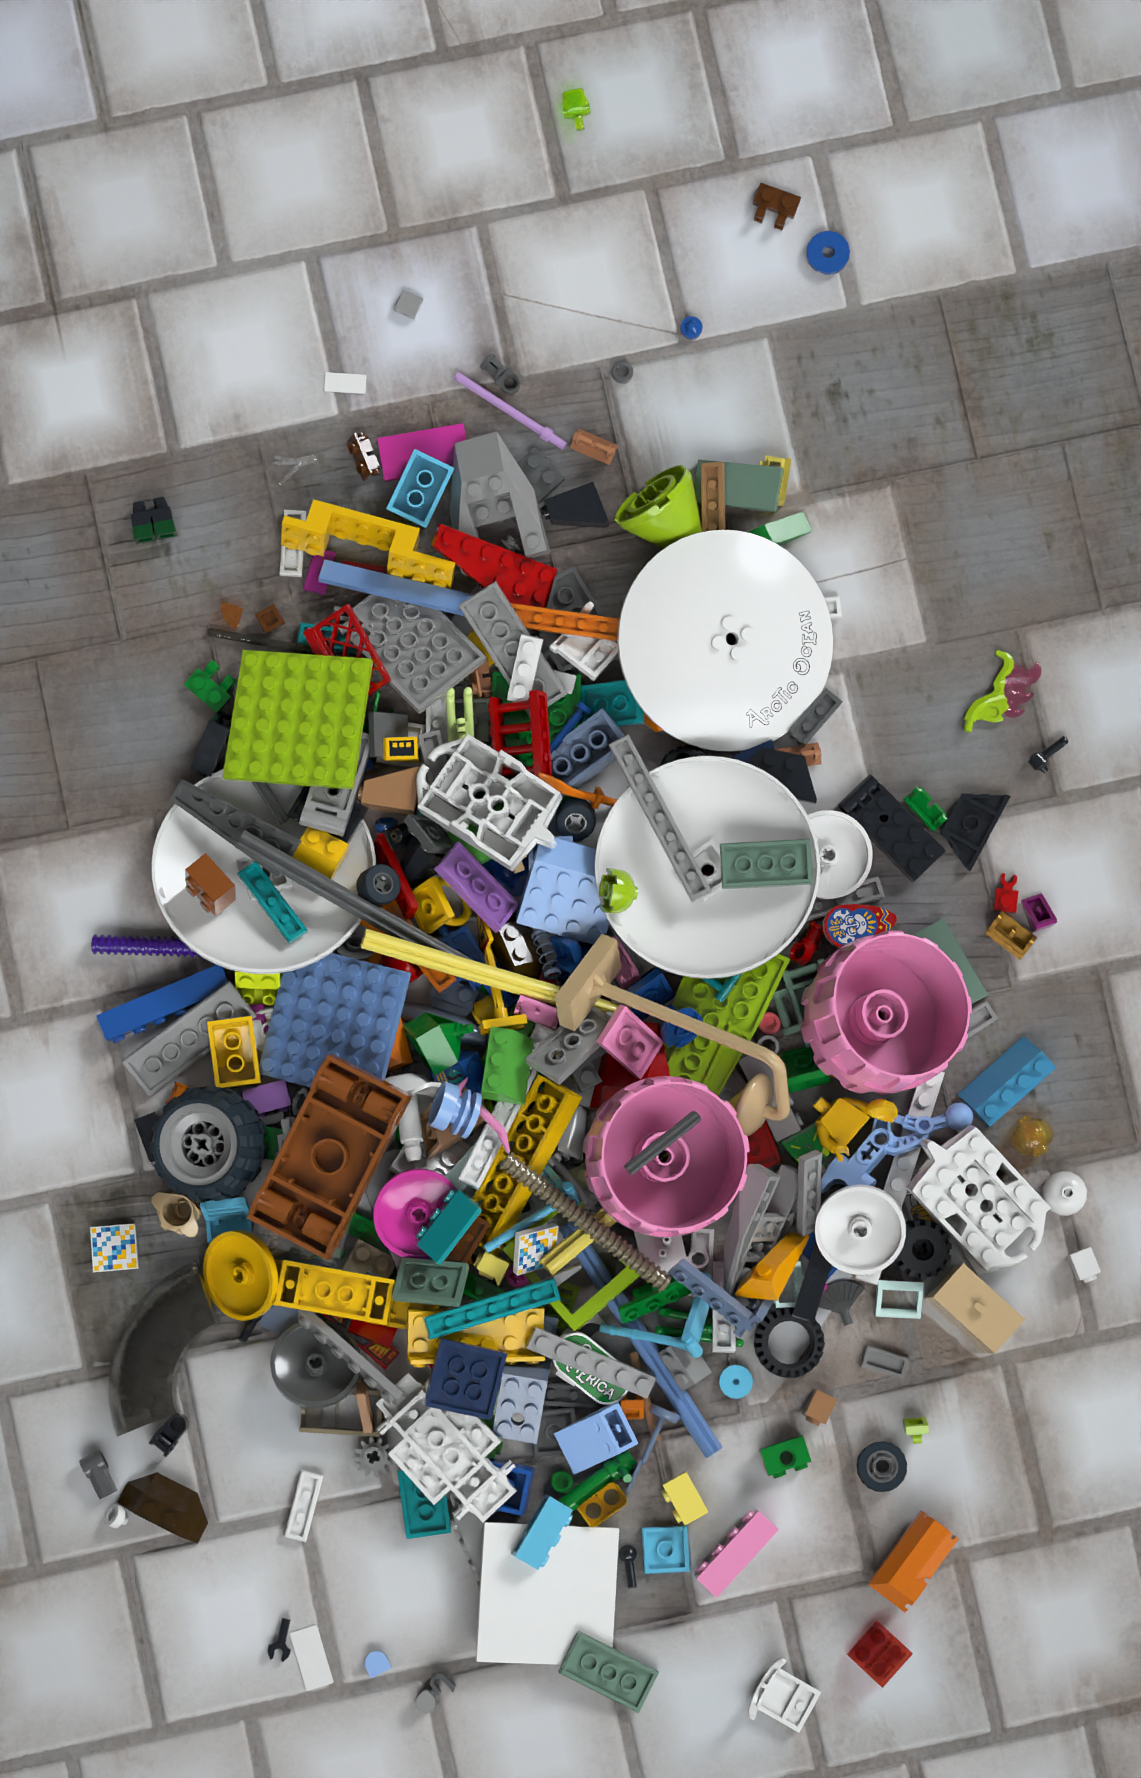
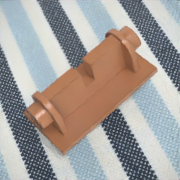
M578 428L569 447L610 465L618 445Z
M487 657L482 665L469 674L471 681L469 687L472 689L473 699L481 698L482 695L483 698L492 697L491 677H482L483 674L490 673Z
M818 742L806 744L805 747L798 745L775 749L804 755L807 766L822 764L821 749Z

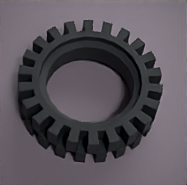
M791 1307L780 1308L770 1312L757 1326L754 1335L755 1354L762 1366L769 1372L785 1378L803 1376L813 1370L820 1362L819 1360L824 1353L823 1349L825 1347L824 1333L816 1319L812 1323L793 1317L794 1308ZM785 1321H793L802 1325L810 1338V1348L807 1355L799 1362L793 1364H785L775 1359L768 1345L769 1335L773 1328Z

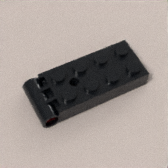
M871 774L861 781L838 804L841 811L854 818L864 828L869 839L912 883L946 852L930 833ZM881 815L885 816L887 822H881L879 817Z

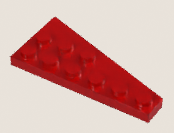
M437 524L431 546L449 561L455 562L463 570L462 572L467 576H471L478 582L479 586L484 589L496 581L510 603L546 608L557 573L556 568L443 524Z

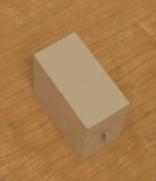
M964 1263L953 1265L924 1298L984 1353L995 1354L1025 1320Z

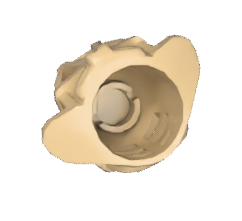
M175 1191L171 1193L158 1192L152 1197V1205L157 1209L161 1222L160 1227L165 1231L168 1229L180 1235L185 1234L187 1237L196 1236L199 1230L197 1220L202 1213L198 1201L189 1199L184 1193L179 1195Z

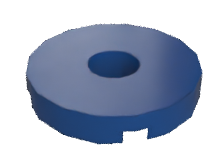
M833 231L819 232L812 237L806 252L808 263L812 269L825 275L836 274L844 269L850 255L848 242L842 235ZM830 248L833 250L834 256L826 258L823 256L822 250Z

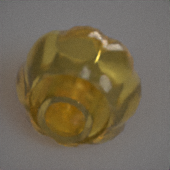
M1029 1115L1017 1120L1018 1125L1012 1133V1144L1019 1153L1025 1156L1032 1154L1036 1158L1050 1150L1048 1145L1053 1142L1054 1134L1052 1127L1047 1121L1041 1118H1030Z

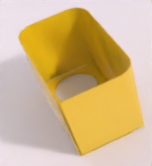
M609 1483L597 1492V1496L594 1494L578 1506L577 1510L589 1526L597 1527L626 1505L627 1498L616 1483ZM609 1489H615L620 1495V1499L615 1505H609L604 1501V1494ZM590 1503H597L601 1507V1515L596 1519H591L586 1515V1507Z

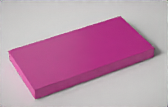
M464 424L377 438L385 482L400 480L414 449L453 467L454 444L466 440Z

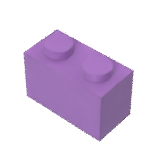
M285 1080L241 1091L243 1099L249 1100L257 1109L259 1120L262 1117H266L267 1113L275 1111L276 1114L289 1112V1107L292 1105L290 1091Z

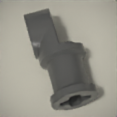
M493 353L483 360L480 368L486 370L494 377L493 380L501 387L505 394L513 395L518 392L520 381L514 372L498 362ZM507 379H513L516 381V386L513 389H507L504 386V382Z

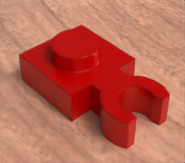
M1002 873L999 879L1002 889L996 888L993 911L1001 912L1003 910L1006 913L1015 914L1019 891L1012 889L1017 883V875H1013L1012 882L1007 883L1005 881V873Z

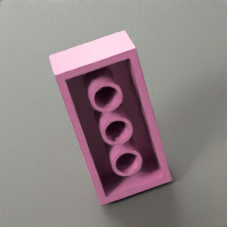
M757 1509L754 1512L749 1510L741 1519L743 1524L738 1529L734 1526L726 1535L728 1540L723 1545L719 1543L711 1551L712 1557L708 1562L703 1560L695 1569L697 1572L695 1575L696 1579L716 1598L779 1530Z

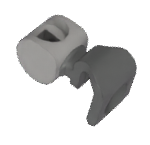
M444 1672L434 1673L430 1680L431 1689L426 1688L417 1696L416 1707L419 1711L428 1713L434 1709L436 1695L442 1693L438 1685L440 1679L454 1693L456 1685Z

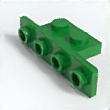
M673 1276L670 1283L661 1292L657 1291V1287H652L651 1282L632 1290L635 1300L618 1307L621 1321L623 1324L634 1321L642 1315L677 1301L692 1293V1291L676 1281Z

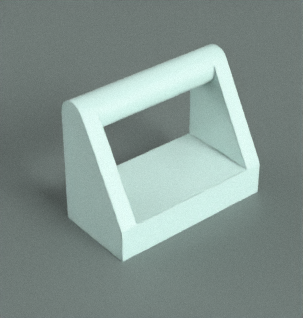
M879 1280L876 1285L875 1317L921 1319L924 1283ZM882 1291L916 1292V1310L881 1308Z

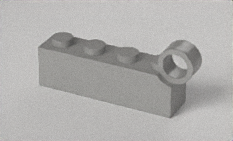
M766 1035L759 1039L757 1044L760 1046L766 1039L773 1040L776 1044L774 1053H779L780 1043L777 1038ZM751 1056L740 1059L739 1063L748 1082L760 1073L767 1074L771 1078L773 1085L772 1106L776 1107L773 1072L770 1066ZM790 1093V1112L788 1117L781 1121L766 1118L777 1142L802 1130L801 1125H804L799 1112L794 1113L791 1105L794 1104Z

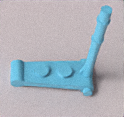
M547 1163L542 1176L545 1175L549 1184L553 1183L554 1188L558 1187L559 1192H564L566 1197H571V1201H576L577 1206L580 1205V1198L573 1183H563ZM550 1204L544 1206L518 1224H514L513 1227L496 1238H492L493 1240L483 1245L485 1250L489 1253L495 1248H499L500 1245L514 1237L515 1232L527 1229L556 1209L550 1208Z
M703 1273L714 1282L709 1273ZM693 1297L692 1307L686 1319L681 1337L665 1336L604 1323L600 1325V1332L612 1336L618 1335L632 1338L633 1340L638 1339L673 1346L688 1351L693 1358H699L703 1353L699 1342L709 1305L701 1298Z

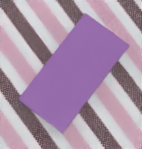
M459 841L453 844L434 868L495 933L501 930L519 906V903Z

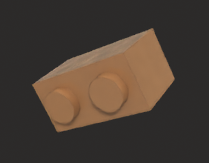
M813 1389L802 1414L806 1415L805 1420L816 1426H819L820 1423L826 1424L837 1399L817 1389Z

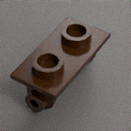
M354 433L347 441L348 451L354 457L358 474L365 481L370 474L372 476L380 474L379 470L381 467L375 454L367 456V453L373 451L368 436H365L364 433L358 435Z

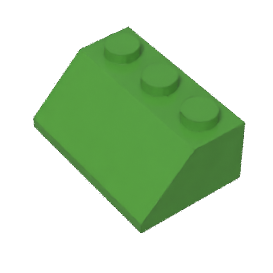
M491 1026L480 1092L482 1099L525 1105L530 1066L527 1065L525 1058L532 1053L534 1039L512 1029Z

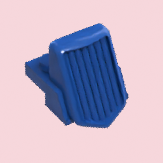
M554 934L549 939L557 955L554 958L557 962L551 965L553 968H560L561 975L557 979L561 981L563 986L594 944L585 942L580 945L577 941Z

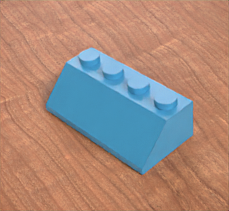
M1023 1036L957 1096L964 1104L971 1108L973 1114L986 1128H989L1055 1070L1056 1067L1039 1048Z

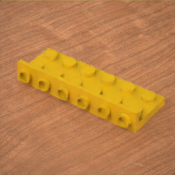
M543 1306L429 1340L423 1317L452 1308L407 1309V1360L414 1367H425L426 1364L434 1363L440 1338L507 1352L505 1365H515L517 1362L523 1361L527 1364H538L539 1361H545L544 1355L525 1347L534 1326L544 1330Z

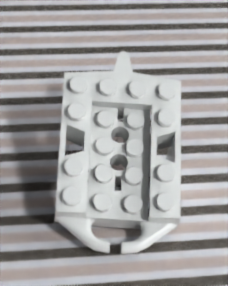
M467 734L466 737L442 744L429 753L427 758L433 762L442 754L451 756L432 785L426 782V774L430 768L424 764L420 766L416 777L418 809L420 813L507 869L513 871L536 844L551 849L556 847L555 838L547 827L562 800L561 793L528 772L520 761L500 750L498 753ZM503 767L517 774V776L510 781L501 776ZM464 784L468 786V791L462 788ZM479 791L486 793L482 799H476L475 794ZM497 803L504 804L503 809L500 811L493 810V807ZM508 815H514L515 819L509 818ZM469 824L478 828L477 836L467 829Z
M972 1125L967 1126L941 1146L928 1139L921 1140V1146L928 1159L921 1166L919 1172L906 1189L930 1214L929 1217L936 1224L940 1225L947 1232L948 1236L954 1239L980 1268L986 1271L990 1268L1015 1266L1026 1260L1028 1256L1023 1251L1011 1257L1007 1256L1004 1250L1027 1227H1030L1033 1230V1238L1028 1247L1035 1251L1042 1241L1046 1212L1051 1207L976 1127ZM1001 1169L1009 1178L1001 1181L996 1173ZM972 1183L973 1191L970 1194H966V1186ZM987 1199L988 1207L985 1210H981V1202ZM995 1213L999 1216L998 1219L993 1217ZM955 1214L960 1219L956 1230L952 1228L945 1218Z

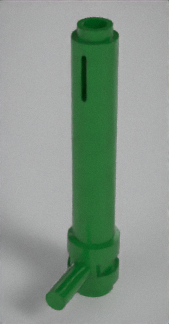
M625 1450L616 1455L612 1460L610 1458L606 1460L600 1469L557 1501L574 1511L578 1506L614 1480L618 1481L622 1478L624 1482L629 1483L632 1480L629 1472L634 1469L633 1466L637 1462L629 1451Z

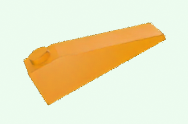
M787 1233L743 1277L735 1293L736 1296L778 1301L809 1240V1235L802 1237L797 1233Z

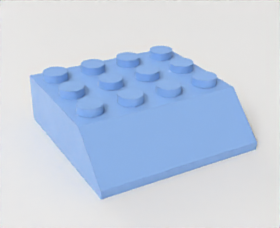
M554 837L557 845L553 849L537 844L515 916L516 923L594 944L601 934L606 935L609 926L605 913L600 909L601 902L596 886V848Z

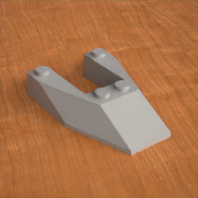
M493 432L455 443L450 501L452 528L479 538L477 528L516 517L526 557L531 559L551 553L535 490L499 434Z
M748 1164L745 1174L747 1175V1180L743 1190L737 1193L724 1243V1290L733 1298H745L737 1297L735 1294L743 1277L789 1233L797 1216L798 1168L794 1165H781L776 1173L760 1164Z

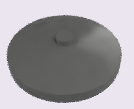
M321 1319L360 1354L359 1346L349 1331L335 1322ZM298 1322L285 1330L273 1347L270 1359L273 1381L279 1392L296 1405L314 1409L332 1406L342 1401L352 1392L359 1380L360 1373L355 1374L347 1365L348 1363L343 1358L338 1359L331 1352L332 1348L326 1343H320L310 1328L307 1330Z

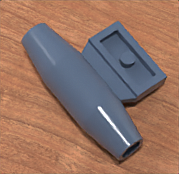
M456 983L439 994L433 986L429 997L431 1006L404 1001L401 1020L406 1023L427 1012L458 1022V1024H472L473 1032L461 1037V1044L483 1047L487 1034L480 1035L479 1025L466 1019L472 1013L473 1005L479 993L477 989L473 991L469 986Z

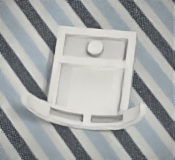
M588 602L580 613L590 614L594 604ZM561 634L549 647L552 652L560 654L593 681L618 654V644L615 641Z
M779 1658L770 1665L758 1684L749 1705L748 1717L754 1720L757 1710H760L799 1733L818 1700L821 1691L782 1670L781 1667L786 1663V1660Z

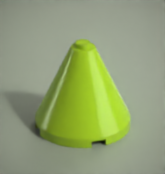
M683 465L670 467L646 481L645 484L647 486L638 494L634 491L620 505L614 517L622 529L662 549L682 538L702 532L692 475Z

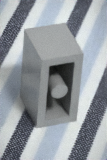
M668 1346L658 1353L663 1364L667 1367L682 1392L712 1373L702 1356L693 1358L688 1351L673 1346Z

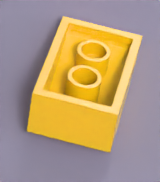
M252 1016L207 1022L215 1086L231 1089L260 1085L261 1078Z

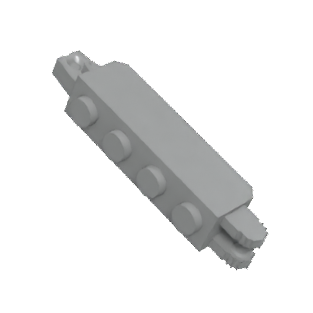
M451 1493L450 1499L453 1512H455L462 1505V1502L454 1493ZM469 1511L460 1520L456 1518L458 1515L454 1516L453 1514V1517L450 1518L455 1531H460L462 1538L459 1539L464 1552H469L471 1557L468 1560L473 1573L477 1572L480 1578L483 1523L475 1514Z

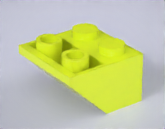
M235 971V986L248 1005H275L282 973L252 974Z

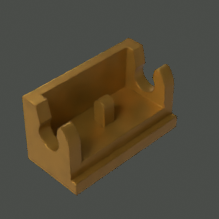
M1003 910L985 932V934L1019 960L1023 958L1037 939V936Z

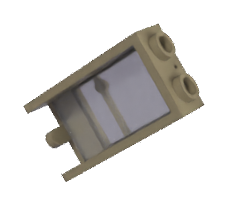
M353 1389L342 1401L329 1407L314 1409L301 1406V1426L299 1427V1432L381 1437L382 1434L377 1430V1427L386 1420L383 1419V1412L376 1405L382 1398L381 1392L368 1390L374 1418L372 1433L364 1434L356 1389Z

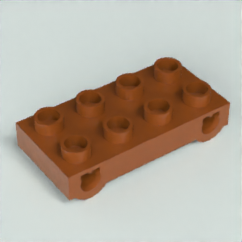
M328 1054L314 1077L310 1091L263 1185L253 1200L247 1218L326 1260L332 1258L413 1095L334 1054Z

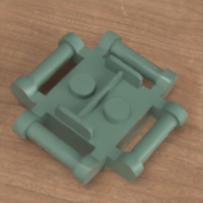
M824 958L818 959L816 963L789 972L785 970L782 979L786 989L776 991L772 998L783 1026L782 1033L784 1037L801 1031L805 1006L801 1004L804 989L810 986L814 979L793 985L791 980L817 972L816 968L824 961ZM789 995L798 1025L792 1026L782 997ZM804 1042L806 1048L811 1047L810 1043Z

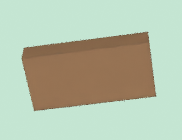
M360 1382L357 1383L356 1398L364 1434L372 1433L374 1418L367 1384Z

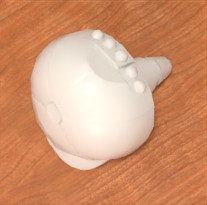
M415 1073L390 1076L385 1078V1081L413 1095L398 1126L400 1143L404 1144V1153L408 1163H419L422 1151L420 1142L423 1141L420 1115L434 1100L442 1083L431 1082L426 1076Z

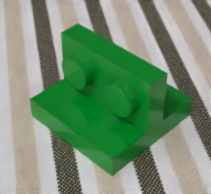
M802 1047L777 1054L786 1067L789 1093L831 1083L830 1076L825 1075L814 1061L815 1053L811 1047Z

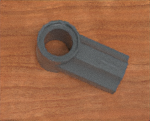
M100 1450L79 1460L85 1476L90 1479L99 1499L118 1491L108 1471L109 1467L106 1459Z

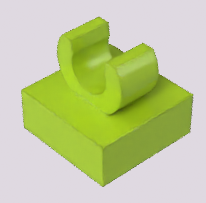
M926 1417L903 1419L906 1435H911L913 1444L922 1443V1434H929Z

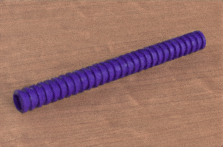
M94 934L91 941L93 954H97V952H100V954L107 952V955L114 953V955L121 953V955L128 953V955H132V953L139 955L141 953L142 956L149 954V956L156 954V956L160 954L163 956L167 954L173 956L176 954L177 957H180L182 954L184 957H187V955L201 957L183 943L179 937L174 939L173 936L167 939V936L160 938V936H156V938H153V936H149V938L142 936V938H139L136 935L135 938H132V935L125 937V935L118 937V935H114V937L107 935L105 937L101 934L98 937L97 934Z

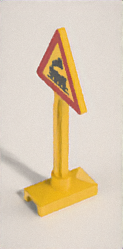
M476 913L479 948L484 955L485 964L496 967L494 955L490 949V945L493 942L492 933L489 926ZM490 987L495 1008L493 1011L495 1019L483 1020L480 1023V1035L489 1034L491 1026L512 1030L524 1029V1024L528 1023L526 1014L508 1017L507 1008H504L501 989Z

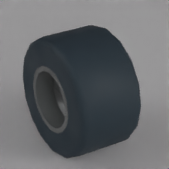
M575 797L569 798L560 804L556 812V827L560 835L573 836V841H581L589 837L594 831L596 825L595 810L587 800Z
M378 864L366 869L359 875L356 889L358 895L380 907L397 898L401 883L394 869L388 865Z

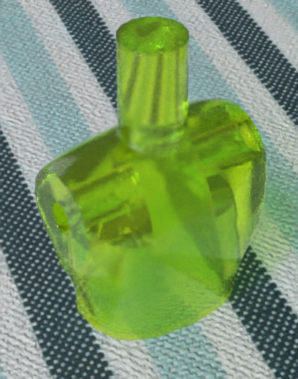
M578 88L563 92L562 110L564 119H574L576 131H583L585 127L582 117L591 114L589 101L584 90Z

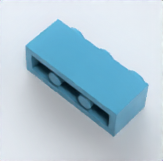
M545 1495L511 1554L539 1570L540 1566L544 1567L549 1559L548 1552L551 1547H555L561 1538L559 1533L563 1526L567 1527L573 1517L571 1515L573 1510L554 1498Z

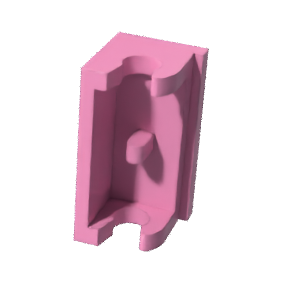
M615 935L611 938L616 939L618 942L621 970L615 976V979L621 989H625L639 981L641 976Z
M523 995L519 996L513 1015L526 1014L527 1020L539 1023L553 1030L556 1029L559 1021L556 1006Z

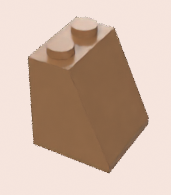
M420 767L365 780L364 786L359 787V802L367 807L368 810L404 816L408 814L416 815L418 805L416 777Z
M433 1101L420 1115L426 1159H431L465 1140V1138L459 1137V1132L456 1135L450 1133L451 1123H449L444 1131L428 1126V1118ZM480 1115L468 1137L472 1136L485 1122Z

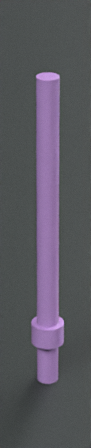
M457 372L454 380L539 434L540 438L545 442L549 441L562 450L566 447L567 442L553 434V430L539 425L460 372Z

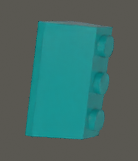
M457 1187L453 1191L449 1190L443 1198L444 1204L440 1209H434L429 1216L431 1221L426 1227L422 1226L415 1235L417 1238L415 1240L416 1245L439 1265L443 1263L482 1211L475 1200Z

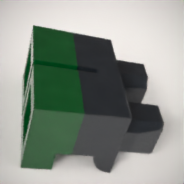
M164 497L153 499L155 509L148 511L144 501L133 502L131 520L136 544L156 541L155 532L158 540L178 536L171 508L167 505Z

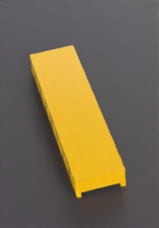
M538 1074L526 1096L525 1105H521L507 1133L508 1142L510 1143L514 1140L510 1154L513 1152L514 1157L520 1158L519 1161L526 1162L525 1165H530L532 1171L536 1170L537 1175H542L582 1096L566 1086L559 1085L548 1077ZM545 1081L543 1089L538 1092L539 1085ZM535 1101L533 1108L527 1111L529 1104ZM524 1121L523 1127L517 1131L519 1123ZM503 1145L500 1146L479 1190H476L472 1198L476 1202L482 1200L480 1206L482 1211L478 1216L492 1224L479 1244L484 1251L486 1250L483 1245L513 1227L532 1191H528L529 1188L527 1186H522V1182L518 1183L517 1178H512V1174L505 1173V1169L496 1171L497 1164L508 1155ZM493 1180L491 1187L485 1191L487 1183ZM504 1243L500 1245L499 1248L497 1247L489 1253H493L496 1256H498L504 1246Z

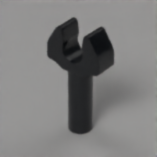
M282 1618L277 1641L268 1646L267 1651L270 1660L273 1659L276 1649L283 1651L281 1662H284L291 1653V1649L286 1645L290 1619Z

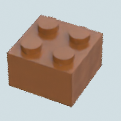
M206 853L185 869L187 885L185 888L191 896H197L201 900L200 905L207 913L211 911L216 917L236 900L235 884Z

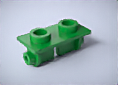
M917 786L904 798L908 806L916 812L924 824L932 831H935L948 819L945 816L947 813L937 803H934L931 807L928 803L932 798L924 788Z

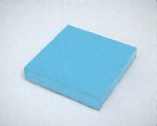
M687 1525L642 1528L644 1574L690 1572Z

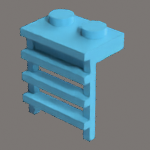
M246 1197L201 1202L200 1208L206 1220L208 1245L218 1235L231 1230H244L253 1234L252 1221L247 1218L250 1208Z

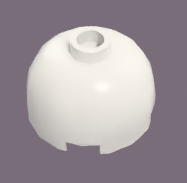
M1060 1171L1052 1174L1046 1180L1042 1187V1199L1051 1207L1049 1209L1051 1212L1060 1216H1069L1077 1213L1084 1206L1087 1200V1188L1084 1181L1078 1175L1069 1171Z

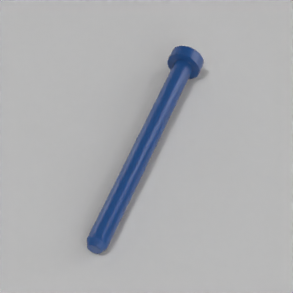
M580 701L577 703L576 707L578 709L550 743L551 753L563 742L562 740L573 730L583 715H588L591 712V709Z

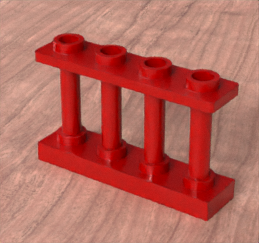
M532 690L529 691L528 700L504 704L500 698L489 697L488 713L491 721L489 734L492 738V749L498 753L502 750L510 756L532 753L533 764L532 766L525 767L526 770L538 778L539 773L552 777L547 693ZM530 710L531 719L529 722L504 725V712ZM531 731V744L506 747L505 734ZM503 767L501 776L508 779L516 777L517 774Z

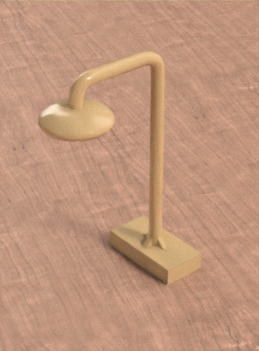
M601 934L555 995L559 1024L573 1031H576L598 999L603 995L765 1062L773 1072L776 1107L772 1106L773 1085L771 1078L767 1074L760 1073L754 1076L742 1091L735 1109L737 1112L736 1118L744 1135L748 1137L763 1125L766 1118L781 1121L788 1117L790 1101L785 1064L780 1057L773 1051L611 985L610 983L621 970L616 939Z

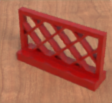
M346 604L314 627H309L303 631L315 655L336 656L333 651L335 643L344 645L342 657H347L349 647L358 649L356 658H361L363 650L369 652L373 661L371 678L374 669L381 673L383 680L374 683L370 679V685L373 686L369 688L368 696L392 681L350 604ZM345 612H347L350 618L348 627L339 625L340 617ZM326 625L333 626L331 638L325 637L321 630ZM338 628L347 630L345 642L336 640ZM352 631L357 632L360 636L359 646L350 644Z

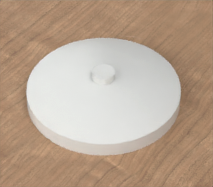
M823 810L807 815L813 826L820 854V881L816 898L831 900L852 893L865 881L872 865V845L866 831L854 818L842 812Z
M851 1185L837 1190L824 1201L816 1217L815 1238L822 1255L837 1269L855 1275L872 1274L889 1266L900 1254L906 1238V1222L900 1206L888 1193L869 1185Z

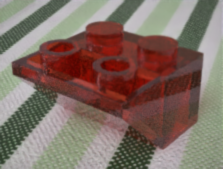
M877 1620L847 1653L882 1688L913 1654Z

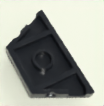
M760 747L748 764L762 769L776 778L798 801L816 804L817 798L805 756Z
M968 793L960 795L941 831V835L967 871L970 872L1011 796L974 795Z

